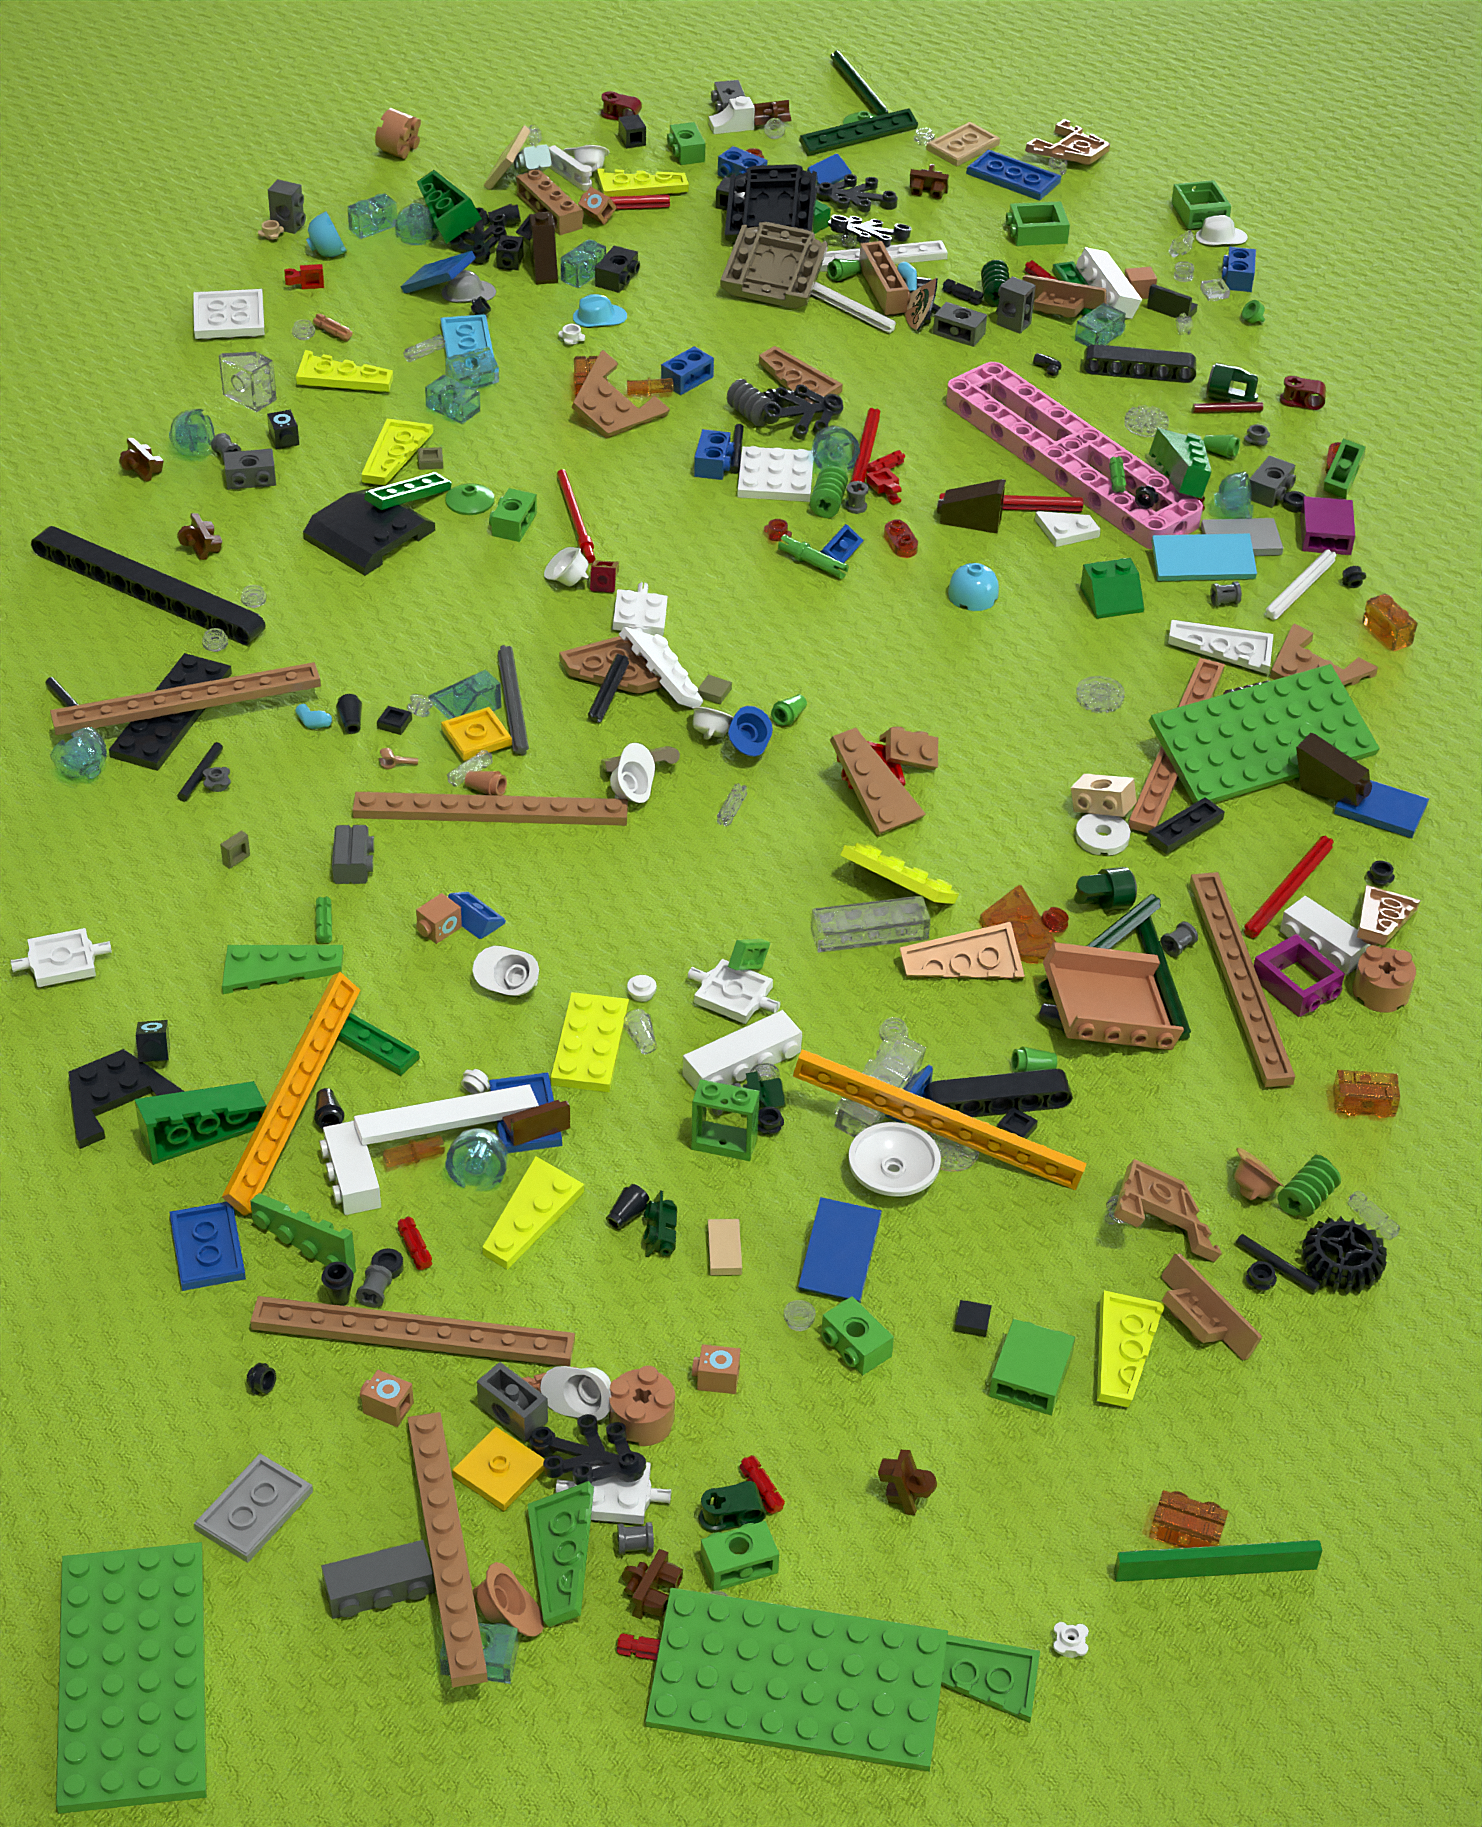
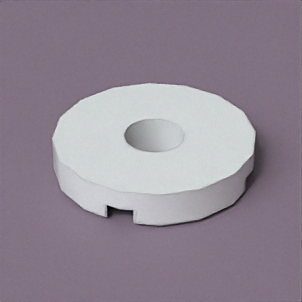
M1089 813L1083 816L1077 823L1076 840L1084 850L1092 854L1100 855L1102 852L1108 853V855H1115L1122 852L1128 846L1131 831L1129 825L1119 816ZM1097 833H1106V834H1108V835H1107V836H1102V835H1099V834H1097Z

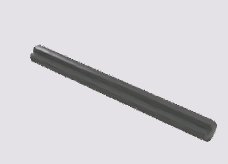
M502 645L498 651L513 751L515 754L525 755L529 745L513 648Z

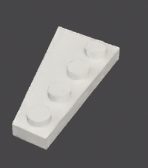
M1171 620L1168 644L1269 674L1273 634Z
M623 627L619 633L620 637L625 641L630 640L634 644L631 648L637 656L642 655L647 659L646 667L661 677L659 682L677 703L689 707H700L703 699L697 692L698 688L688 678L687 671L681 667L678 657L667 645L668 641L658 634L653 636Z

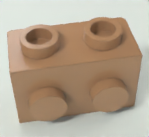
M898 726L891 727L880 735L879 741L886 743L887 762L927 770L938 768V737L929 736L927 732L905 731L903 727Z

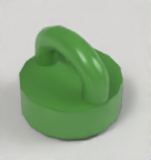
M1257 300L1249 301L1242 310V317L1249 323L1264 322L1263 314L1265 307Z

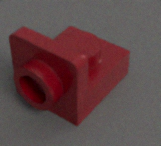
M594 560L591 565L590 590L615 592L619 562Z

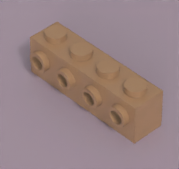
M539 169L531 170L528 173L516 176L517 195L535 213H552L556 233L563 235L582 229V219L584 218L582 208L571 200Z
M883 242L860 243L859 262L861 263V271L885 315L907 312V303H910L909 289Z

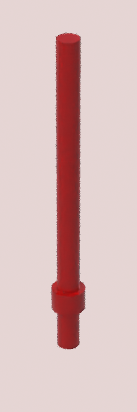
M561 469L557 472V476L579 538L578 546L581 552L584 553L588 563H593L596 560L593 552V541L587 534L567 472Z

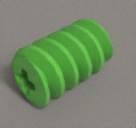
M831 466L820 471L810 499V507L816 515L823 518H831L838 513L848 483V475L844 470Z
M1315 1154L1278 1193L1277 1199L1280 1207L1290 1215L1310 1217L1321 1206V1202H1324L1328 1195L1333 1193L1334 1189L1341 1184L1340 1173L1327 1158Z

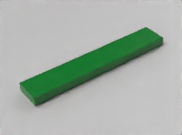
M1320 1540L1126 1551L1118 1552L1114 1575L1116 1582L1317 1570L1323 1550Z

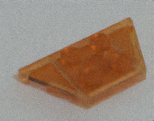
M1022 885L1016 886L980 914L979 922L982 928L1011 922L1020 960L1026 963L1038 964L1039 959L1044 960L1053 942H1056Z

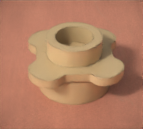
M267 220L262 223V230L258 231V235L261 237L265 236L268 240H274L278 238L280 233L284 232V228L279 226V223L275 220Z

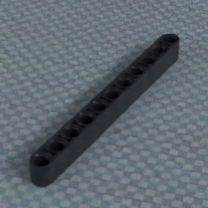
M55 526L47 527L31 540L33 551L41 558L242 645H248L266 628L263 618L251 610Z

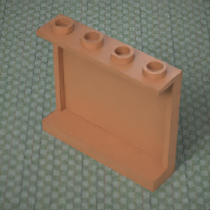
M1053 942L1043 961V965L1066 1037L1173 1050L1184 1029L1179 1026H1171L1153 977L1160 964L1158 956Z

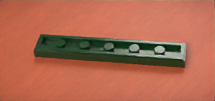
M910 108L800 135L799 141L807 156L914 130L917 129L918 122Z

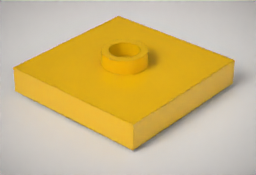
M490 707L441 722L442 731L463 761L512 745V737Z
M495 1427L452 1470L453 1477L502 1511H505L544 1471L543 1462L545 1459L498 1427Z

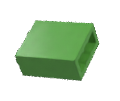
M1013 1319L992 1376L989 1397L1052 1416L1072 1358L1075 1336L1068 1335L1062 1331H1054L1037 1326L1031 1322Z

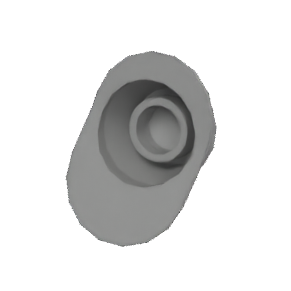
M463 270L453 280L448 281L442 290L443 298L450 302H472V299H477L479 296H482L487 301L496 294V289L493 285L481 281L475 273L468 270Z

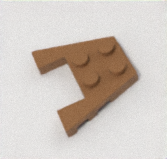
M1063 119L1056 124L1054 132L1066 136L1064 139L1056 144L1034 138L1026 143L1025 151L1089 165L1109 152L1110 143L1094 134H1089L1088 136L1082 133L1083 128L1079 126L1073 128L1070 126V121Z
M602 350L571 408L605 438L628 431L635 425L647 424L654 418L666 417L670 409L656 396H653L642 407L637 408L605 379L617 369L618 363Z
M1294 623L1273 665L1270 678L1276 680L1331 664L1342 684L1352 686L1359 683L1363 677L1367 676L1369 679L1375 677L1378 667L1358 657L1345 669H1341L1331 661L1324 660L1313 654L1310 650L1304 649V647L1312 642L1314 633Z
M1133 1159L1125 1172L1114 1217L1138 1228L1145 1220L1144 1214L1150 1213L1155 1215L1168 1225H1177L1186 1229L1191 1251L1215 1262L1222 1255L1218 1245L1212 1246L1208 1238L1212 1234L1206 1224L1198 1220L1196 1214L1199 1212V1209L1184 1181Z

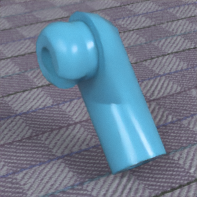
M901 262L897 269L906 280L909 292H913L917 289V271L908 262Z
M300 704L295 709L298 717L309 729L327 728L332 723L330 714L324 711H310L306 704Z

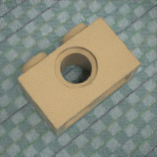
M1083 774L1071 787L1074 812L1124 817L1137 803L1134 778Z

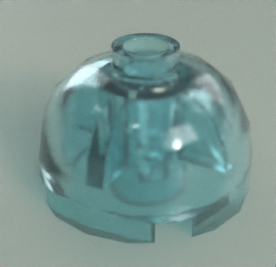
M412 203L401 209L398 213L395 232L396 237H401L403 243L423 245L426 244V240L432 238V241H434L439 236V230L427 206L420 203Z
M202 409L183 411L173 419L169 432L170 441L175 449L186 457H205L212 452V449H209L212 439L215 437L214 427L210 417L203 415L202 411L204 410Z
M832 425L823 428L816 434L812 441L811 453L813 461L820 470L834 466L841 468L847 473L855 466V461L858 458V454H860L858 440L851 431L842 426Z
M1246 471L1230 474L1225 477L1219 484V492L1214 493L1215 506L1220 507L1223 515L1229 519H1253L1251 483Z
M92 727L74 731L71 733L73 737L71 740L65 743L62 739L52 750L50 757L56 768L63 775L77 780L92 779L99 775L107 758L106 744L101 735Z
M481 1128L463 1131L453 1140L447 1152L445 1167L450 1178L457 1185L463 1188L466 1185L478 1186L475 1191L489 1190L498 1185L503 1179L508 1166V1151L502 1139L494 1132Z

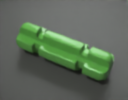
M1113 456L1110 458L1109 463L1112 490L1115 493H1123L1126 486L1123 459Z
M327 896L316 899L317 941L321 944L332 941L331 899Z

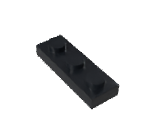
M1204 797L1148 831L1147 840L1165 854H1168L1222 821L1225 811Z

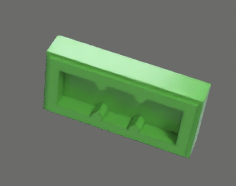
M764 939L736 940L728 967L736 971L761 969L770 942Z

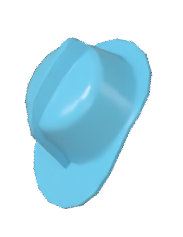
M591 294L581 298L579 309L573 314L574 322L583 327L617 325L627 319V313L623 308L611 304L607 297L599 294Z

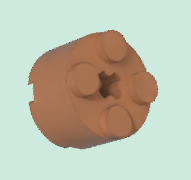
M388 109L381 118L384 121L382 127H377L375 144L379 149L405 159L409 151L416 149L419 145L420 138L417 136L421 120L399 110Z
M1375 945L1367 947L1366 951L1359 958L1352 986L1356 999L1359 997L1364 1001L1365 1007L1377 1012H1393L1401 1005L1404 1007L1410 999L1416 976V967L1412 961V955L1405 950H1395Z
M646 1365L640 1369L625 1372L611 1382L609 1424L620 1422L625 1425L627 1443L629 1440L639 1442V1446H650L664 1440L671 1432L675 1419V1390L669 1379L659 1373L655 1367Z

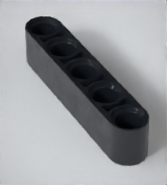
M1098 344L1090 345L1084 351V370L1092 375L1189 383L1196 377V357L1188 352Z
M1061 1069L938 1080L929 1083L924 1088L925 1099L959 1111L972 1118L1007 1114L1012 1107L1021 1112L1059 1109L1069 1105L1073 1099L1066 1073Z

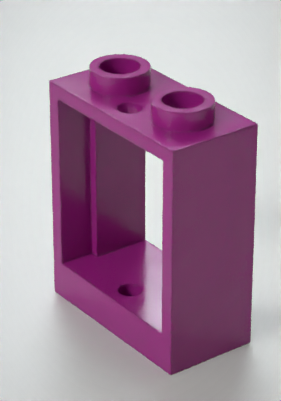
M1298 934L1291 936L1255 957L1253 966L1261 986L1298 1017L1303 1016L1309 1011H1315L1321 1004L1328 1000L1336 999L1342 992L1345 973ZM1298 962L1316 977L1319 982L1302 990L1281 971Z

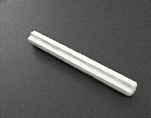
M815 282L811 295L887 333L895 330V321Z
M1325 550L1266 608L1265 616L1267 618L1270 617L1271 620H1276L1335 562L1336 553Z

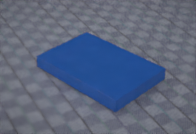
M472 251L426 264L400 287L404 293H410L451 281L475 260V256Z
M1370 780L1372 783L1371 793L1358 806L1338 801L1334 813L1413 838L1426 810L1429 798Z
M548 1072L489 1080L490 1091L530 1084L539 1106L554 1101ZM503 1120L496 1121L502 1154L562 1146L561 1132L513 1146L503 1127Z
M820 1197L798 1286L799 1290L843 1300L853 1296L861 1303L882 1211Z
M228 1202L170 1212L182 1291L246 1279L233 1206Z

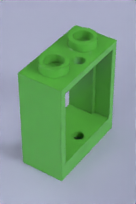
M1215 180L1179 183L1173 186L1171 203L1187 229L1202 228L1204 220L1208 217L1219 215L1230 217L1231 204ZM1207 202H1209L1208 204L1190 205V204L1207 203Z
M1061 201L1010 204V210L1006 213V225L1010 226V236L1014 238L1016 246L1068 244L1070 224Z
M700 1079L692 1101L691 1150L751 1161L757 1142L760 1091ZM707 1107L747 1115V1129L706 1121Z

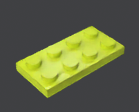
M856 843L855 846L844 845L841 856L934 902L955 904L959 893L951 890L952 885L940 879L933 880L927 878L929 875L927 872L915 867L913 869L904 866L905 862L896 857L881 855L882 850L868 844L864 846Z
M571 992L551 1074L552 1086L610 1092L629 1009V999Z

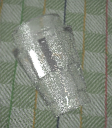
M636 1009L626 1014L623 1019V1028L640 1049L641 1053L649 1054L655 1051L657 1044L651 1016L643 1009Z

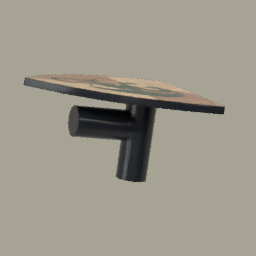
M938 278L931 280L910 293V303H907L905 316L910 327L919 331L923 324H930L931 313L936 314L941 308L933 303L936 296Z

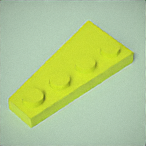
M597 168V178L601 191L608 197L689 192V184L685 173L656 172L655 175H650L645 171H637L636 174H624V170L615 169V173H605V169Z
M308 350L304 352L296 375V382L299 385L373 390L376 392H389L393 381V370L367 364L360 367L356 366L354 361L346 359L343 362L334 361L332 356L325 354L321 357L313 356V352Z
M386 419L362 471V482L373 485H386L418 448L434 433L433 425Z
M535 1156L482 1247L483 1255L508 1270L584 1193V1184Z
M1109 1291L1103 1292L1100 1299L1097 1401L1129 1408L1156 1333L1159 1319L1165 1307L1164 1303Z

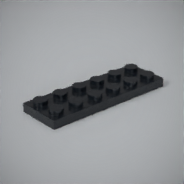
M184 653L155 691L229 678L232 674V669L230 665ZM206 708L131 721L109 748L110 758L158 771Z

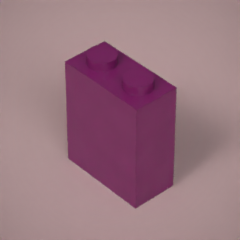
M1304 496L1300 513L1302 551L1323 553L1325 550H1330L1336 554L1352 555L1356 536L1353 500Z

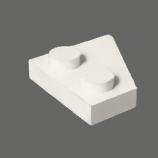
M1036 512L1035 521L1055 547L1100 536V528L1090 515Z

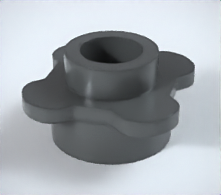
M1255 424L1247 429L1248 435L1245 436L1244 440L1255 446H1264L1268 443L1267 438L1270 437V433L1265 426Z
M227 767L205 769L203 771V776L206 777V780L203 782L204 786L213 792L225 790L231 784V780L228 778L230 769Z

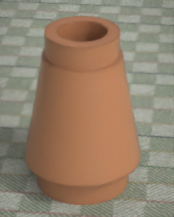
M468 771L465 776V785L485 795L502 796L507 787V778L499 771Z

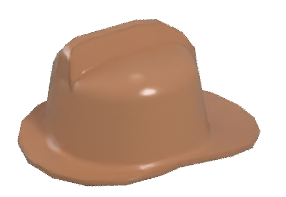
M1236 1149L1241 1160L1234 1179L1240 1185V1193L1249 1200H1253L1256 1197L1266 1199L1279 1186L1284 1187L1273 1172L1259 1159L1244 1149Z
M498 1562L491 1564L486 1572V1579L473 1589V1596L483 1616L491 1623L511 1624L518 1632L526 1636L535 1637L540 1634L544 1627V1621L537 1603L518 1582L507 1566Z

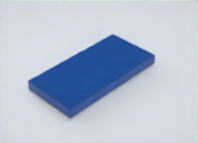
M989 149L970 164L966 171V174L1039 201L1061 183V176Z

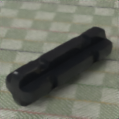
M947 279L943 283V291L949 294L953 292L952 295L966 301L970 299V302L976 305L983 301V293L978 290L973 291V288L958 282L956 284V281Z

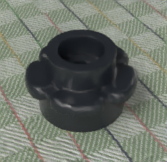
M482 296L472 299L473 305H471V310L475 315H486L487 317V314L491 311L488 302Z
M1149 485L1137 488L1135 502L1139 507L1148 509L1158 502L1159 495L1155 492V488Z
M1350 566L1342 572V583L1350 588L1361 586L1363 580L1366 579V573L1362 572L1360 566Z
M1375 861L1370 867V871L1367 872V876L1374 884L1383 886L1393 882L1395 878L1393 874L1394 868L1389 862Z
M764 1107L759 1110L758 1131L764 1134L778 1133L781 1130V1126L784 1125L781 1112L774 1107Z
M1255 1262L1247 1269L1246 1282L1257 1290H1269L1270 1286H1274L1277 1282L1275 1269L1267 1262Z
M257 1363L248 1371L246 1381L249 1388H251V1392L256 1395L260 1392L267 1394L273 1389L276 1382V1371L269 1367L268 1364Z

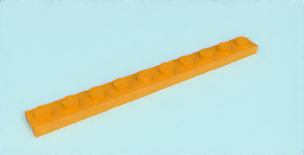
M341 972L334 974L326 987L222 1195V1198L243 1216L252 1212L250 1200L258 1193L261 1194L360 992V989Z
M802 1049L793 1073L795 1078L1073 1190H1076L1087 1163L1074 1157L1067 1156L1044 1145L1037 1144L1014 1133L992 1126L987 1122H982Z

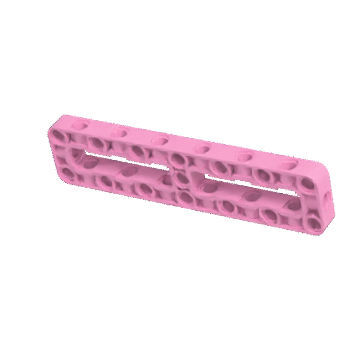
M988 362L948 382L946 405L951 410L1073 497L1083 498V502L1087 507L1147 549H1152L1151 540L1153 535H1188L1199 528L1203 504L1194 496L1179 493L1164 475L1003 364ZM1111 457H1121L1123 459L1126 480L1125 489L1136 496V490L1140 486L1145 487L1149 485L1155 488V492L1159 495V500L1157 503H1154L1153 507L1143 509L1136 504L1135 497L1127 491L1115 493L1112 490L1111 470L1109 468Z

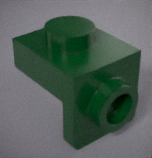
M758 1071L746 1073L747 1084H743V1088L760 1091L759 1110L764 1107H774L776 1109L785 1107L783 1084L780 1078L763 1081Z

